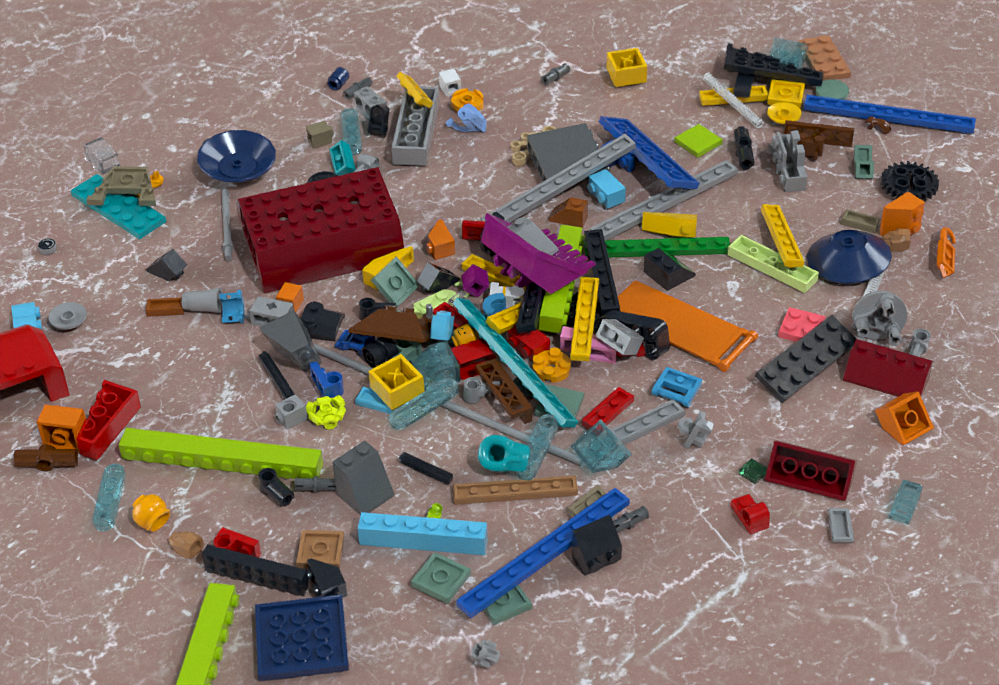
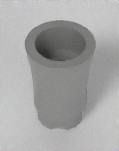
M219 287L210 290L184 292L182 294V307L185 311L222 313L223 307L219 294H223V290Z

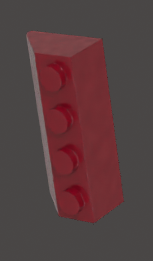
M856 339L849 356L843 381L896 397L911 392H919L922 397L930 378L933 361Z
M774 440L765 481L846 501L853 481L857 460Z

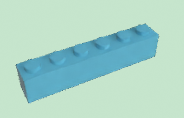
M361 512L358 524L359 545L485 555L488 541L486 522Z

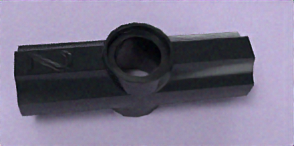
M738 126L733 131L736 157H738L739 167H742L743 170H749L755 163L752 139L749 136L748 129L744 126Z

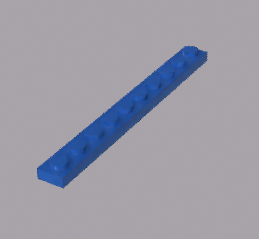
M806 95L804 110L811 112L816 111L859 117L861 119H868V117L873 116L896 124L901 123L974 134L976 118L813 95Z
M612 489L457 599V607L468 617L473 618L572 546V530L606 515L613 517L630 505V499L618 489Z

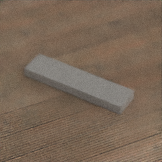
M673 399L608 430V436L620 448L684 417L685 411Z

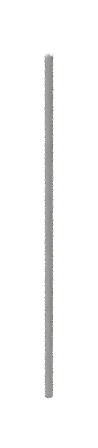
M314 344L318 354L369 375L368 371L373 369ZM425 391V393L419 395L423 399L581 466L584 462V458L432 393Z

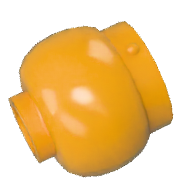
M141 495L133 503V520L140 527L151 532L159 530L170 518V509H167V504L158 495Z

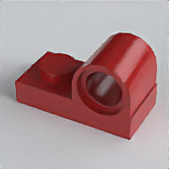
M750 494L731 500L730 506L750 535L769 528L770 513L764 502L756 504Z
M224 527L220 529L214 538V546L255 557L261 555L259 540Z

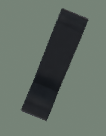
M611 310L597 320V327L599 328L603 319H616L644 338L645 352L650 359L656 360L670 349L668 326L662 319Z

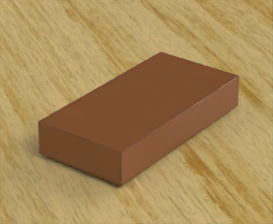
M182 297L147 299V317L184 315Z

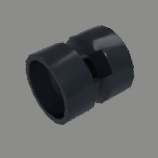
M380 337L375 340L374 344L369 343L362 347V355L366 363L371 368H375L398 355V349L392 338Z

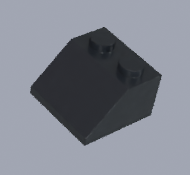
M610 515L572 530V559L584 575L597 572L601 568L615 564L622 559V544Z

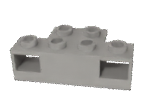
M791 131V134L784 135L777 132V135H772V142L769 143V152L772 153L773 163H776V173L780 175V185H783L785 192L806 191L805 150L803 145H797V142L800 141L798 131Z

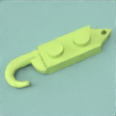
M461 281V282L455 283L454 285H455V286H463V283H462V281ZM443 289L414 303V312H420L424 316L427 304H432L433 309L444 301L453 306L456 298L464 299L470 293L466 291L456 293L452 290Z

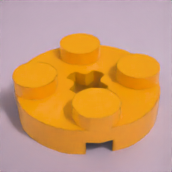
M468 88L459 89L452 94L451 107L458 112L465 104H471L479 111L484 108V96L476 89H473L474 92L468 91Z
M551 348L533 357V371L542 381L547 379L551 380V383H556L569 376L571 360L559 348Z

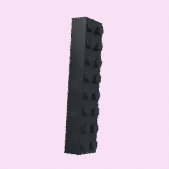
M208 544L202 553L204 568L208 573L280 590L296 596L304 597L309 588L306 569Z

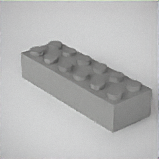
M420 87L433 102L430 108L424 105L421 107L414 102L415 98L411 97L407 93L408 90L405 89L392 144L393 164L427 166L440 104L439 87Z

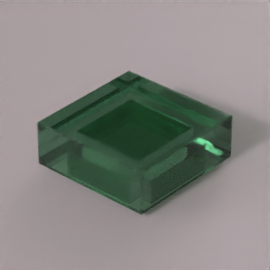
M752 458L739 469V475L753 484L761 480L767 472V467Z

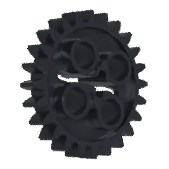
M900 161V165L894 163L893 166L889 165L888 169H884V173L881 176L882 189L885 190V194L890 193V198H899L905 193L910 192L926 202L927 198L932 199V195H936L939 179H937L938 175L934 174V170L929 171V166L924 168L923 164L917 165V162L910 164L907 161V164H904Z

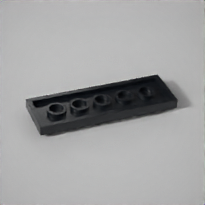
M831 315L759 370L755 377L783 404L849 352L857 338Z

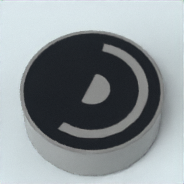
M51 238L41 240L38 243L39 252L44 255L54 253L57 250L56 241Z

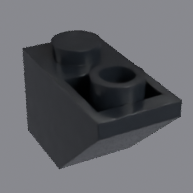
M312 558L307 559L308 581H313L314 585H312L315 597L341 594L343 597L347 596L346 582L339 567Z

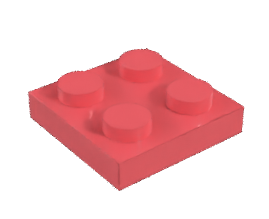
M789 307L780 327L778 337L797 342L822 323L826 316Z

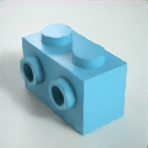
M607 169L588 176V191L607 209L625 202L626 188Z

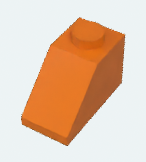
M442 219L437 221L428 234V243H426L428 253L432 254L435 260L455 255V240Z

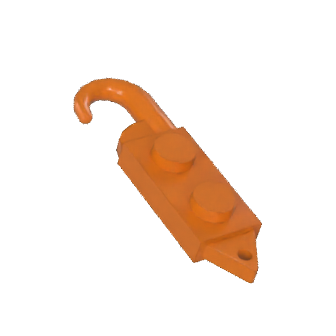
M948 227L941 228L936 264L943 278L955 273V248L947 239V234L950 236L953 244L956 243V238Z

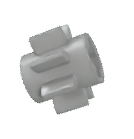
M484 639L476 643L472 649V657L476 659L474 664L488 669L490 665H495L500 657V652L495 649L497 643Z

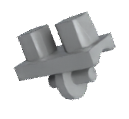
M700 411L694 422L691 418L679 420L677 427L680 433L688 435L683 445L684 447L689 449L691 444L702 448L706 437L709 436L714 423L704 419L705 412Z

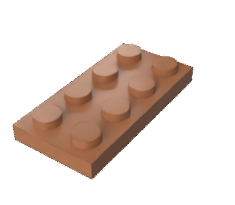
M829 35L798 41V46L811 69L823 72V81L851 77L850 69Z

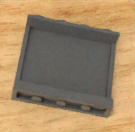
M586 123L527 135V149L542 182L599 149L597 141L593 139L592 130L588 129ZM606 165L605 167L601 168L595 173L607 169L610 172L609 165Z

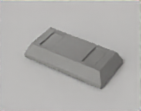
M828 508L833 543H853L854 536L849 508Z

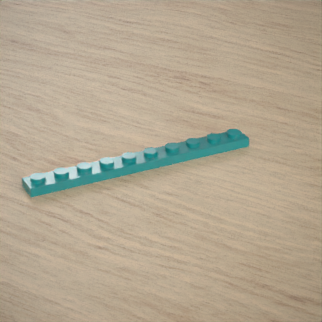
M456 298L453 304L458 309V313L468 320V324L479 332L478 335L487 341L489 348L500 356V360L511 368L512 374L519 377L522 385L533 393V397L537 401L542 403L544 410L556 419L555 422L559 426L575 428L579 421L509 343L485 322L486 318L468 299Z

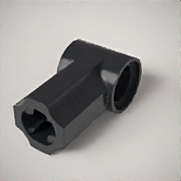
M363 298L359 302V318L363 320L378 309L385 308V305L396 306V303L376 302L372 298Z
M262 469L258 474L260 492L264 495H269L279 506L286 507L294 498V493L277 477V472L274 469Z

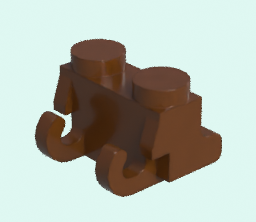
M799 133L800 141L797 142V145H803L805 156L814 158L813 160H817L818 156H822L825 138L822 136L810 138L807 137V134Z

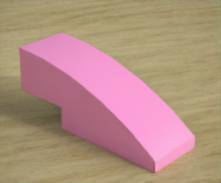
M563 326L560 336L561 351L571 352L574 328ZM593 334L590 360L616 364L617 350Z

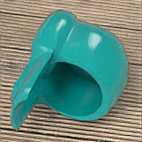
M490 435L480 443L478 459L485 469L501 473L509 471L524 472L527 469L530 455L529 446L514 442L502 435Z

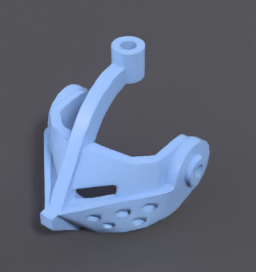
M465 104L458 111V116L466 127L457 125L452 118L445 122L448 127L452 126L458 131H486L485 117L471 104Z

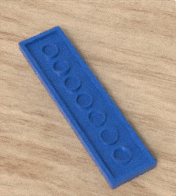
M600 116L598 122L603 126L604 130L612 134L613 138L617 139L626 134L636 143V148L630 151V153L635 155L641 163H644L648 170L654 172L657 178L663 180L667 187L672 189L678 187L685 190L698 189L700 183L628 119Z

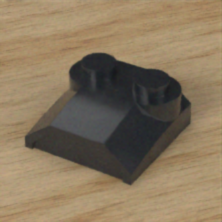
M313 301L305 306L300 319L307 328L311 339L335 342L343 318H345V313L325 309L323 304Z

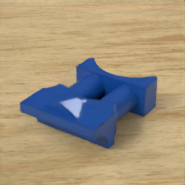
M344 330L335 344L336 348L342 350H349L351 348L357 350L358 355L363 357L362 347L369 343H375V336H363L361 334L348 333L349 330Z

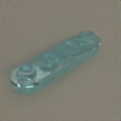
M348 108L341 112L344 142L350 145L352 155H357L362 151L358 112L355 109Z
M450 378L444 379L391 412L389 415L391 427L396 430L405 429L454 398L459 391L457 382Z
M546 414L538 419L526 444L530 448L527 469L524 472H516L519 479L528 481L537 475L558 430V420L554 415Z
M120 464L107 466L103 473L93 515L94 527L99 531L110 530L115 525L126 477L124 467Z

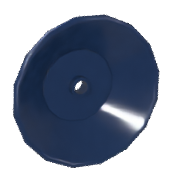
M229 130L212 136L202 144L198 150L197 163L202 172L212 179L227 183L246 182L256 179L270 170L276 159V149L271 141L260 133L248 130Z
M850 229L837 231L821 237L811 245L807 254L808 267L819 272V277L830 282L842 284L861 283L878 277L888 268L892 259L890 247L880 237L868 232Z

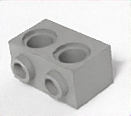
M368 86L354 92L355 109L368 120L372 106L377 104L387 105V102ZM378 108L377 113L380 116L382 115V109Z
M603 319L595 335L623 355H636L644 340L642 336L616 319Z

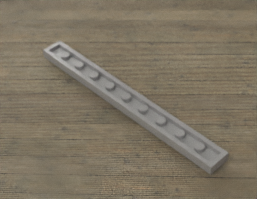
M623 134L493 212L501 214L505 221L512 222L636 148V143L628 135Z
M725 160L693 176L700 183L698 189L669 188L589 228V230L602 229L604 239L608 240L641 223L643 212L661 213L736 175L738 168Z

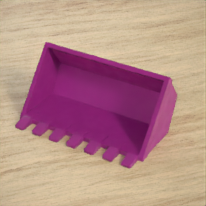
M486 213L481 242L496 253L494 257V265L496 267L503 263L506 264L500 272L503 276L509 275L512 279L517 275H521L515 284L519 288L535 282L552 294L578 277L588 273V269L596 265L592 260L585 262L588 260V257L585 255L576 257L580 254V251H570L573 249L570 244L562 246L565 244L563 239L554 241L558 236L555 234L548 235L551 233L548 229L541 231L548 235L547 237L557 246L559 251L553 255L538 250L509 229L508 226L513 223Z

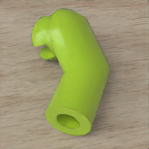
M434 503L429 508L427 518L440 519L443 510L442 505Z

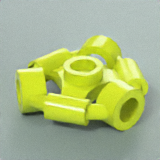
M339 395L334 398H329V396L316 398L317 401L308 402L306 412L309 415V420L318 426L323 425L328 430L334 429L337 426V422L343 419L346 412L344 407L345 401ZM317 405H318V406H320V409H319L318 412L316 413V409H317Z

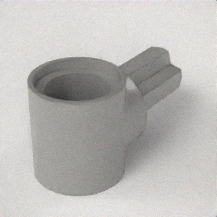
M364 153L360 154L357 160L358 168L354 172L379 167V158Z
M921 328L914 330L909 345V354L921 357V354H925L928 351L931 337L928 330Z
M470 377L464 381L463 399L467 403H478L486 393H491L487 385L478 378ZM492 381L493 384L501 386L500 381Z

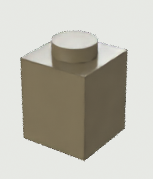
M325 120L306 126L307 140L313 149L332 143L333 129L331 126H328Z

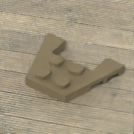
M113 166L102 179L103 183L95 188L92 196H88L86 199L87 205H104L108 193L117 195L141 194L139 198L140 206H156L148 167Z

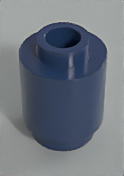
M337 67L329 76L327 84L332 90L341 89L348 81L350 75L345 68Z

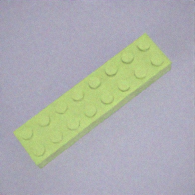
M740 235L728 246L729 256L804 293L818 281L819 272L805 265L803 267L789 268L784 265L778 252L743 235Z

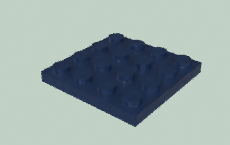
M342 594L255 604L259 681L349 671Z

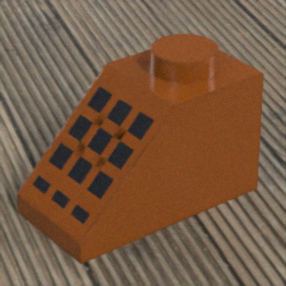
M572 197L553 208L549 222L583 228L588 218V201Z

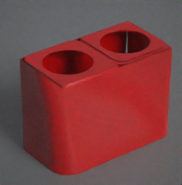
M482 338L450 348L451 364L462 380L479 375L475 370V365L496 358L494 352Z

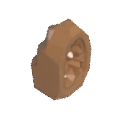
M897 228L895 231H889L886 235L881 236V239L890 247L892 252L905 251L910 247V230Z
M176 531L169 537V543L174 551L184 558H195L204 547L203 537L195 532Z

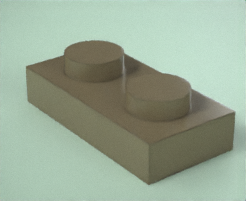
M597 485L572 504L567 512L572 517L576 516L606 494L605 491Z

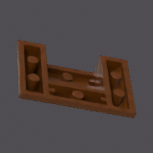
M385 305V308L378 309L349 328L348 333L416 342L431 340V326L420 312H414V308L403 307V310H397L396 306Z

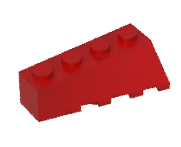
M107 380L103 381L102 389L96 395V402L89 410L88 419H85L76 438L80 455L98 461L141 408L137 390Z

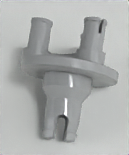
M870 292L855 304L852 313L853 324L858 336L861 338L872 340L889 338L890 345L898 346V342L900 344L902 342L900 334L907 321V309L903 300L892 292Z

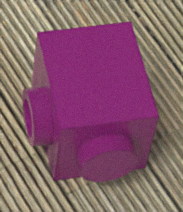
M472 264L462 274L463 290L478 298L489 287L488 272Z

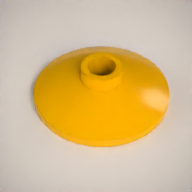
M788 102L772 104L767 111L768 117L780 124H785L786 120L798 121L801 118L800 108Z

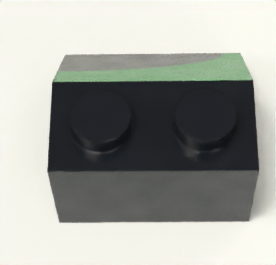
M657 248L644 255V272L666 291L696 276L695 272L673 254Z

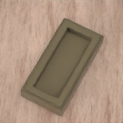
M846 209L840 224L875 234L880 225L881 218Z

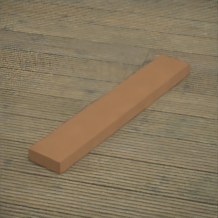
M576 475L453 484L454 505L578 496Z

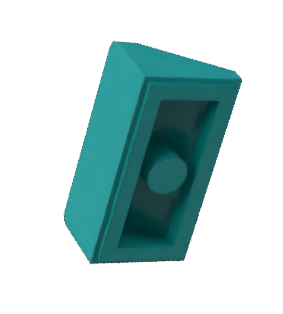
M341 140L329 149L335 174L340 176L356 170L348 143Z

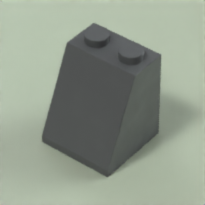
M294 310L260 327L261 332L273 348L303 371L310 370V363L316 361L318 364L322 363L307 328Z
M365 440L332 461L337 496L360 516L361 512L370 513L395 496L378 451Z

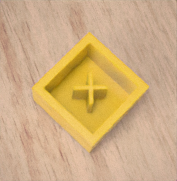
M639 48L607 52L606 69L615 87L647 82V64Z
M402 354L368 371L370 388L391 410L425 393L423 376Z

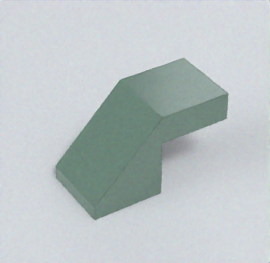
M854 145L855 178H874L872 145Z

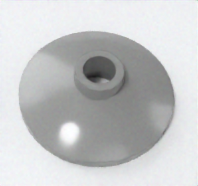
M63 303L51 310L49 322L57 329H72L85 321L87 312L85 307L79 303Z

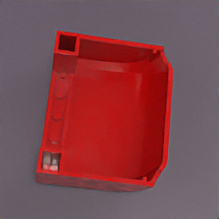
M24 324L0 333V390L41 376L45 391L51 402L70 395L63 367L42 329Z

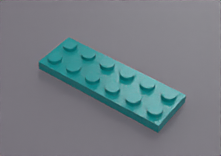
M99 174L92 176L70 190L71 196L87 205V197L93 195L95 188L103 183L102 179L104 177ZM108 193L104 205H87L139 240L167 222L164 215L150 206H140L139 200L131 194L117 195Z

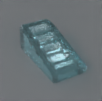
M903 480L890 511L889 519L909 525L921 497L923 486ZM897 510L906 512L908 515L897 512Z

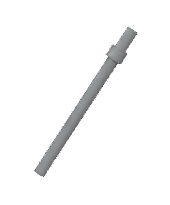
M224 188L222 189L224 242L222 246L225 252V260L230 261L232 260L234 247L231 241L229 190Z

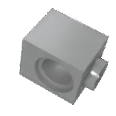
M296 394L275 404V418L287 430L307 420L306 406Z

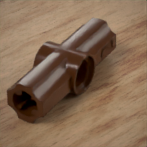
M48 444L41 445L39 449L15 450L13 455L15 467H36L41 471H50L53 467L78 465L77 449H56Z

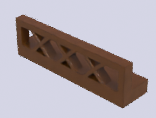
M786 120L784 134L798 131V133L807 134V137L810 138L822 136L825 138L824 144L852 147L855 128Z
M497 359L475 365L476 372L510 418L520 417L525 424L532 422L533 407ZM492 381H500L501 386L493 384Z

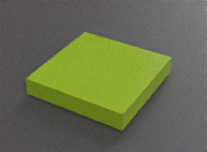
M697 124L674 137V142L698 158L722 145L723 139L702 125Z

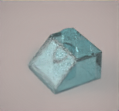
M774 37L770 56L781 59L780 62L788 64V62L794 63V66L801 69L805 63L808 46L806 43Z
M447 341L427 346L412 363L423 376L424 390L427 392L460 383V366Z
M601 419L571 446L593 473L618 468L632 455L628 448Z

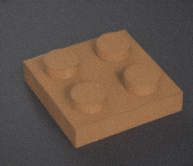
M302 530L296 562L297 567L308 569L307 559L312 558L337 566L340 569L345 538L344 531Z

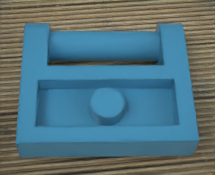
M666 367L655 383L652 395L657 397L660 395L671 400L674 399L676 402L682 403V406L689 408L694 396L702 385V379ZM663 386H664V387H667V388H669V389H672V390L681 392V393L686 394V395L683 396V395L677 394V393H675V392H672V391L663 389Z

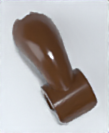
M870 116L865 121V123H870L867 127L868 130L877 125L885 134L891 131L890 124L886 120Z

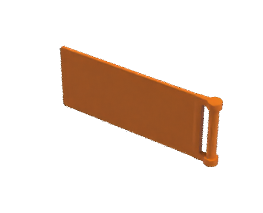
M636 280L618 296L621 312L664 320L668 326L670 344L710 362L722 372L728 371L731 363L751 342H755L758 339V334L754 330L748 331ZM741 336L745 337V339L726 357V359L720 360V358L740 339Z

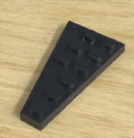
M727 44L723 70L728 72H741L745 75H759L762 78L771 77L780 81L789 80L797 83H807L811 86H822L823 72L807 67L800 69L794 66V63L788 62V64L780 62L781 59L759 52L750 53L747 51V48L741 47L737 49L733 47V44Z

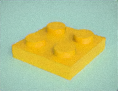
M772 80L767 104L788 102L801 108L805 83Z

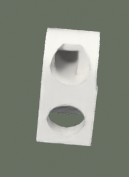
M491 282L489 296L495 293H503L506 298V308L523 301L525 294L523 288L517 286L503 287L499 286L497 282Z

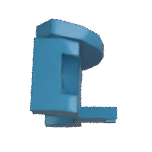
M237 290L235 293L219 294L223 307L222 323L238 321L244 323L245 307L241 290Z
M495 293L484 299L482 304L483 316L487 319V317L506 309V298L503 293Z

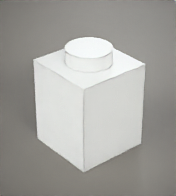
M455 69L439 72V86L445 96H450L455 91L461 89V79Z

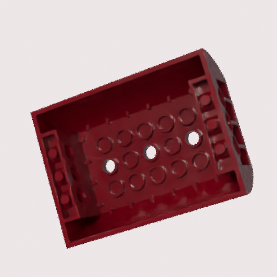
M379 167L237 199V215L264 294L280 290L285 282L303 285L361 271L374 259L404 248L400 219ZM352 201H357L358 203H357V204H351L350 202H352ZM321 209V210H323V211H322V212H316L315 210ZM282 217L287 218V219L284 220V221H281V220H280V218H282Z

